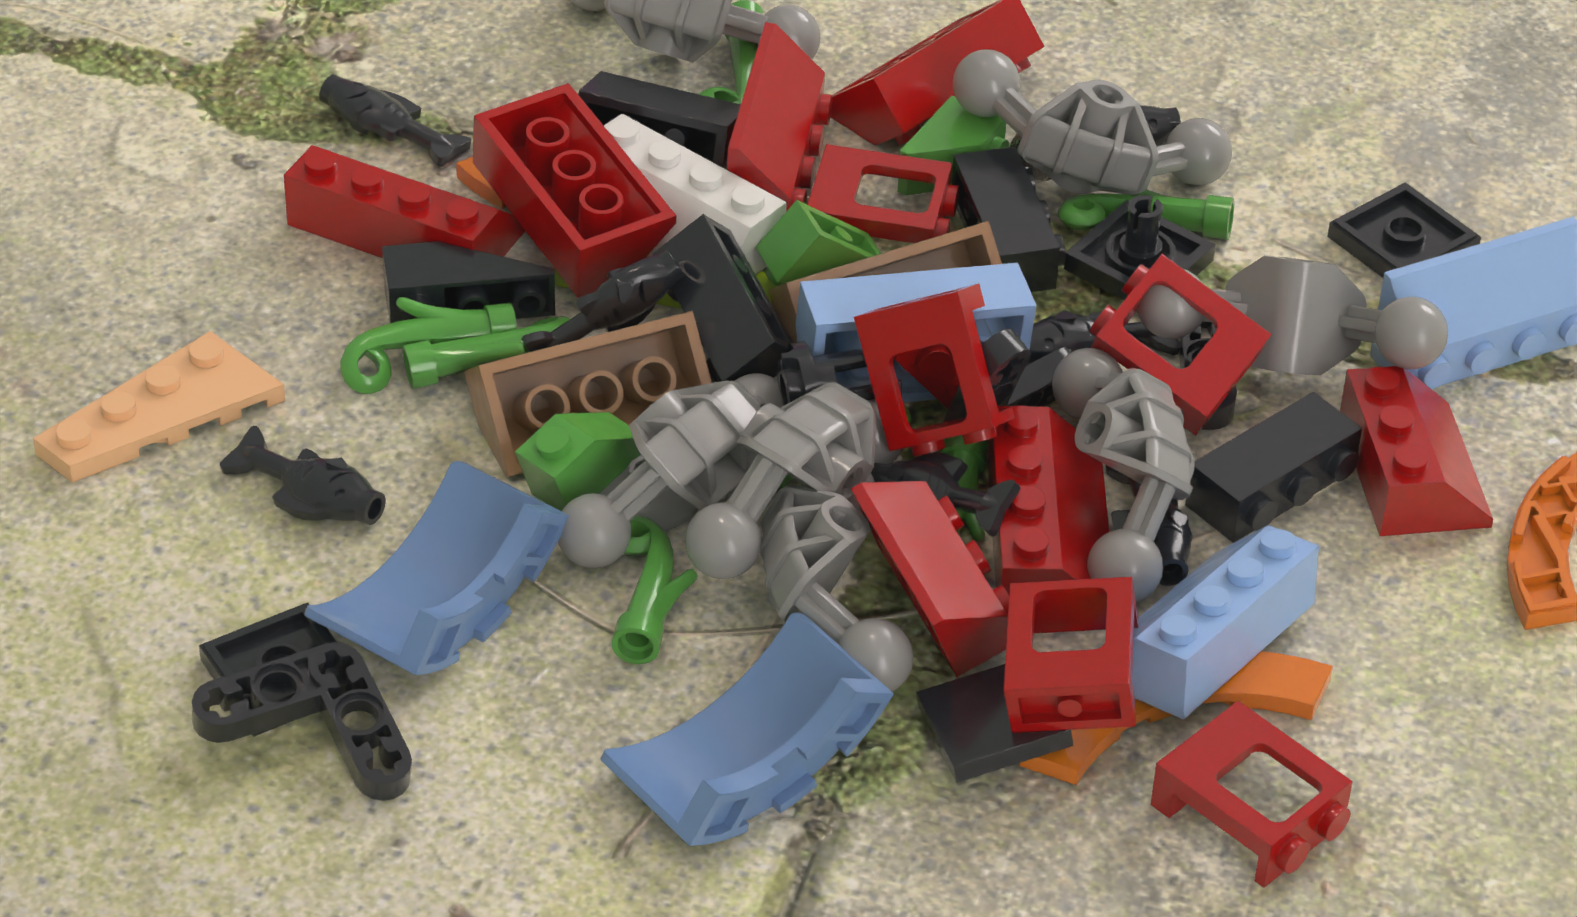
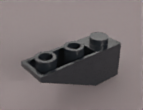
M438 241L382 246L384 289L390 323L417 318L397 307L396 302L399 297H405L436 307L460 310L483 309L486 305L511 303L516 319L555 316L554 268Z

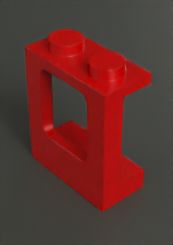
M826 144L807 205L867 232L870 237L918 243L950 232V219L945 217H955L959 198V186L950 184L952 163ZM865 174L926 182L935 185L929 208L923 213L861 205L855 199L861 179Z
M1161 254L1150 269L1141 264L1134 271L1121 290L1127 295V298L1116 310L1108 305L1095 320L1089 330V333L1095 336L1091 348L1108 353L1126 369H1141L1168 384L1172 390L1175 405L1184 411L1183 427L1197 436L1261 354L1272 334L1165 255ZM1162 285L1171 289L1215 326L1214 335L1191 364L1184 369L1171 365L1129 334L1124 328L1136 313L1138 306L1152 286Z
M979 283L877 308L854 317L889 451L910 447L912 456L924 455L946 448L944 439L962 435L964 445L981 442L998 436L996 426L1015 418L1012 407L1000 410L997 407L972 312L985 306ZM938 344L946 345L952 353L967 416L961 419L912 429L907 419L893 366L894 358L900 353Z
M1132 576L1010 583L1004 695L1012 733L1136 727V705L1132 685L1133 636L1134 628H1138V612ZM1106 630L1105 643L1097 649L1038 652L1033 649V636L1035 633Z
M1237 701L1156 763L1150 805L1168 818L1172 817L1187 804L1258 855L1254 881L1265 888L1283 872L1290 874L1297 870L1306 859L1309 851L1324 839L1332 841L1340 835L1351 815L1348 804L1353 781L1243 703ZM1263 752L1319 791V794L1285 821L1273 822L1224 788L1217 781L1248 758L1251 753Z

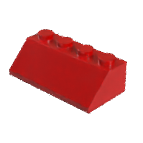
M998 0L957 19L834 93L831 118L874 146L895 138L898 146L908 142L922 128V122L932 117L951 96H955L952 85L953 75L958 64L967 55L984 49L1001 52L1011 59L1018 73L1031 66L1027 57L1045 46L1020 0Z
M765 22L728 145L727 170L785 201L787 212L796 200L805 204L807 202V190L803 188L812 189L816 167L815 157L821 156L823 147L824 126L822 125H829L833 95L824 94L825 72L776 23Z
M569 83L474 115L473 164L577 298L595 292L606 281L605 277L609 271L624 268L646 258L676 224L677 215Z
M311 145L284 174L287 225L383 258L382 246L434 241L504 257L525 233L524 228L512 214Z
M997 406L998 410L1012 407L1015 418L996 426L998 436L988 439L989 489L998 483L1010 479L1014 480L1021 489L1007 509L997 535L992 537L996 587L1002 585L1008 595H1010V583L1091 579L1087 569L1090 550L1100 537L1109 532L1103 463L1078 450L1075 444L1076 429L1050 407Z

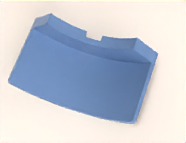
M454 461L450 464L442 483L423 516L393 555L360 585L331 601L317 605H308L304 615L414 675L440 671L459 661L460 652L457 650L473 638L481 642L486 641L510 616L511 609L510 606L506 605L507 601L517 590L524 578L532 582L536 581L557 545L569 515L463 461Z
M792 613L774 640L753 666L712 704L686 722L652 739L634 745L605 749L600 759L689 846L707 845L747 832L749 827L747 820L771 807H774L781 814L816 788L817 783L812 776L838 750L848 757L880 717L894 693L858 661L852 658L805 614Z

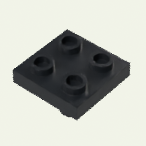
M1141 195L1132 198L1130 201L1126 200L1066 251L1064 270L1125 300L1127 295L1121 290L1141 264L1150 269L1160 255L1163 254L1181 268L1197 276L1214 261L1216 244L1161 217L1163 205L1158 199L1154 202L1153 212H1151L1153 197Z

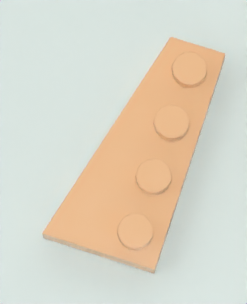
M209 331L34 437L35 454L73 483L140 457L139 448L152 443L172 445L190 438L189 429L216 419L220 426L242 418L241 409L261 401L267 408L284 402V384Z

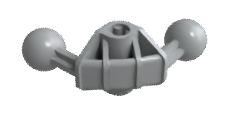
M570 0L575 6L586 11L606 9L634 45L692 63L713 48L721 39L722 34L754 43L758 48L765 22L776 23L811 59L816 55L820 45V30L815 18L807 10L796 5H780L762 14L732 5V0Z
M989 49L972 52L961 60L953 75V92L963 109L979 117H994L998 115L1022 137L1018 146L1019 155L1025 161L1046 173L1057 185L1073 193L1087 194L1104 191L1129 195L1139 194L1146 191L1153 176L1172 173L1180 181L1190 185H1206L1219 179L1228 169L1232 159V145L1228 134L1219 124L1205 118H1193L1183 121L1172 130L1165 145L1156 146L1140 104L1124 89L1105 80L1075 83L1043 107L1036 110L1019 94L1020 76L1011 59L1001 52Z
M1263 256L1231 277L1226 284L1225 290L1211 289L1272 334L1261 354L1251 365V367L1291 374L1321 376L1355 352L1360 346L1361 341L1376 343L1384 358L1393 365L1404 369H1419L1433 363L1442 354L1448 340L1446 319L1435 304L1420 297H1404L1393 301L1384 310L1366 308L1367 302L1363 293L1335 264L1296 258ZM1184 269L1186 272H1188V273L1191 274L1193 277H1195L1197 280H1199V278H1198L1196 275H1194V274L1191 273L1190 271ZM1162 285L1152 286L1137 308V314L1142 324L1150 332L1162 338H1181L1195 331L1202 322H1211L1192 308L1177 293Z
M1082 348L1066 355L1057 365L1052 379V390L1055 400L1065 413L1079 419L1075 432V444L1078 450L1141 484L1123 529L1108 532L1095 542L1088 556L1087 569L1091 579L1132 576L1137 603L1150 596L1160 583L1163 573V561L1154 540L1171 499L1182 501L1190 496L1193 489L1190 485V480L1194 472L1195 460L1190 447L1187 445L1182 411L1175 405L1172 390L1168 384L1141 369L1131 368L1123 372L1118 362L1108 353L1095 348Z
M753 373L744 375L735 381H721L671 390L656 400L629 425L636 447L645 461L608 495L597 493L584 494L571 500L563 508L562 512L569 515L558 541L563 554L576 565L591 569L603 568L616 562L629 545L631 538L630 521L667 487H670L675 493L700 510L715 503L726 502L756 458V455L737 443L738 439L761 407L768 403H772L779 408L783 406L778 380L765 374Z
M827 383L781 408L772 403L761 407L752 417L737 441L743 448L756 455V458L727 503L709 505L692 518L685 536L688 557L700 572L712 578L730 579L748 571L756 562L762 545L761 532L757 521L786 475H789L808 488L841 494L850 502L854 498L850 488L865 482L874 468V463H892L903 450L902 448L889 451L876 399L865 400L838 383Z
M871 473L869 474L865 482H874V478ZM803 484L802 486L790 485L781 489L761 521L763 537L760 555L764 560L765 583L769 591L770 603L778 611V616L784 622L792 613L805 614L892 692L897 690L907 680L913 666V649L907 635L896 624L885 619L869 618L861 621L858 620L830 594L870 530L869 523L862 514L855 497L849 502L841 494L817 491Z

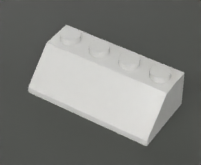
M620 114L604 125L677 215L676 224L647 257L653 256L652 253L704 214L731 230L755 275L767 267L755 247L786 213L785 201L624 114Z

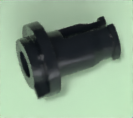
M805 341L789 343L787 353H782L781 360L777 361V380L783 406L824 384L837 383L835 374L837 372L867 367L863 350L852 349L812 357ZM897 379L902 396V382L901 379ZM872 384L847 388L865 400L875 399Z

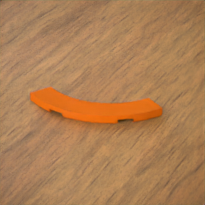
M1577 452L1570 457H1560L1538 477L1527 491L1514 520L1508 545L1507 575L1514 608L1524 630L1577 621V593L1570 574L1568 552L1570 541L1577 529Z
M1261 651L1202 704L1222 702L1232 706L1235 702L1240 701L1250 709L1280 712L1312 720L1331 681L1333 666L1302 657ZM1135 699L1136 724L1143 720L1151 723L1172 716L1165 711ZM1129 727L1071 730L1073 746L1021 762L1019 766L1077 785L1086 770L1098 756L1118 741L1121 732Z

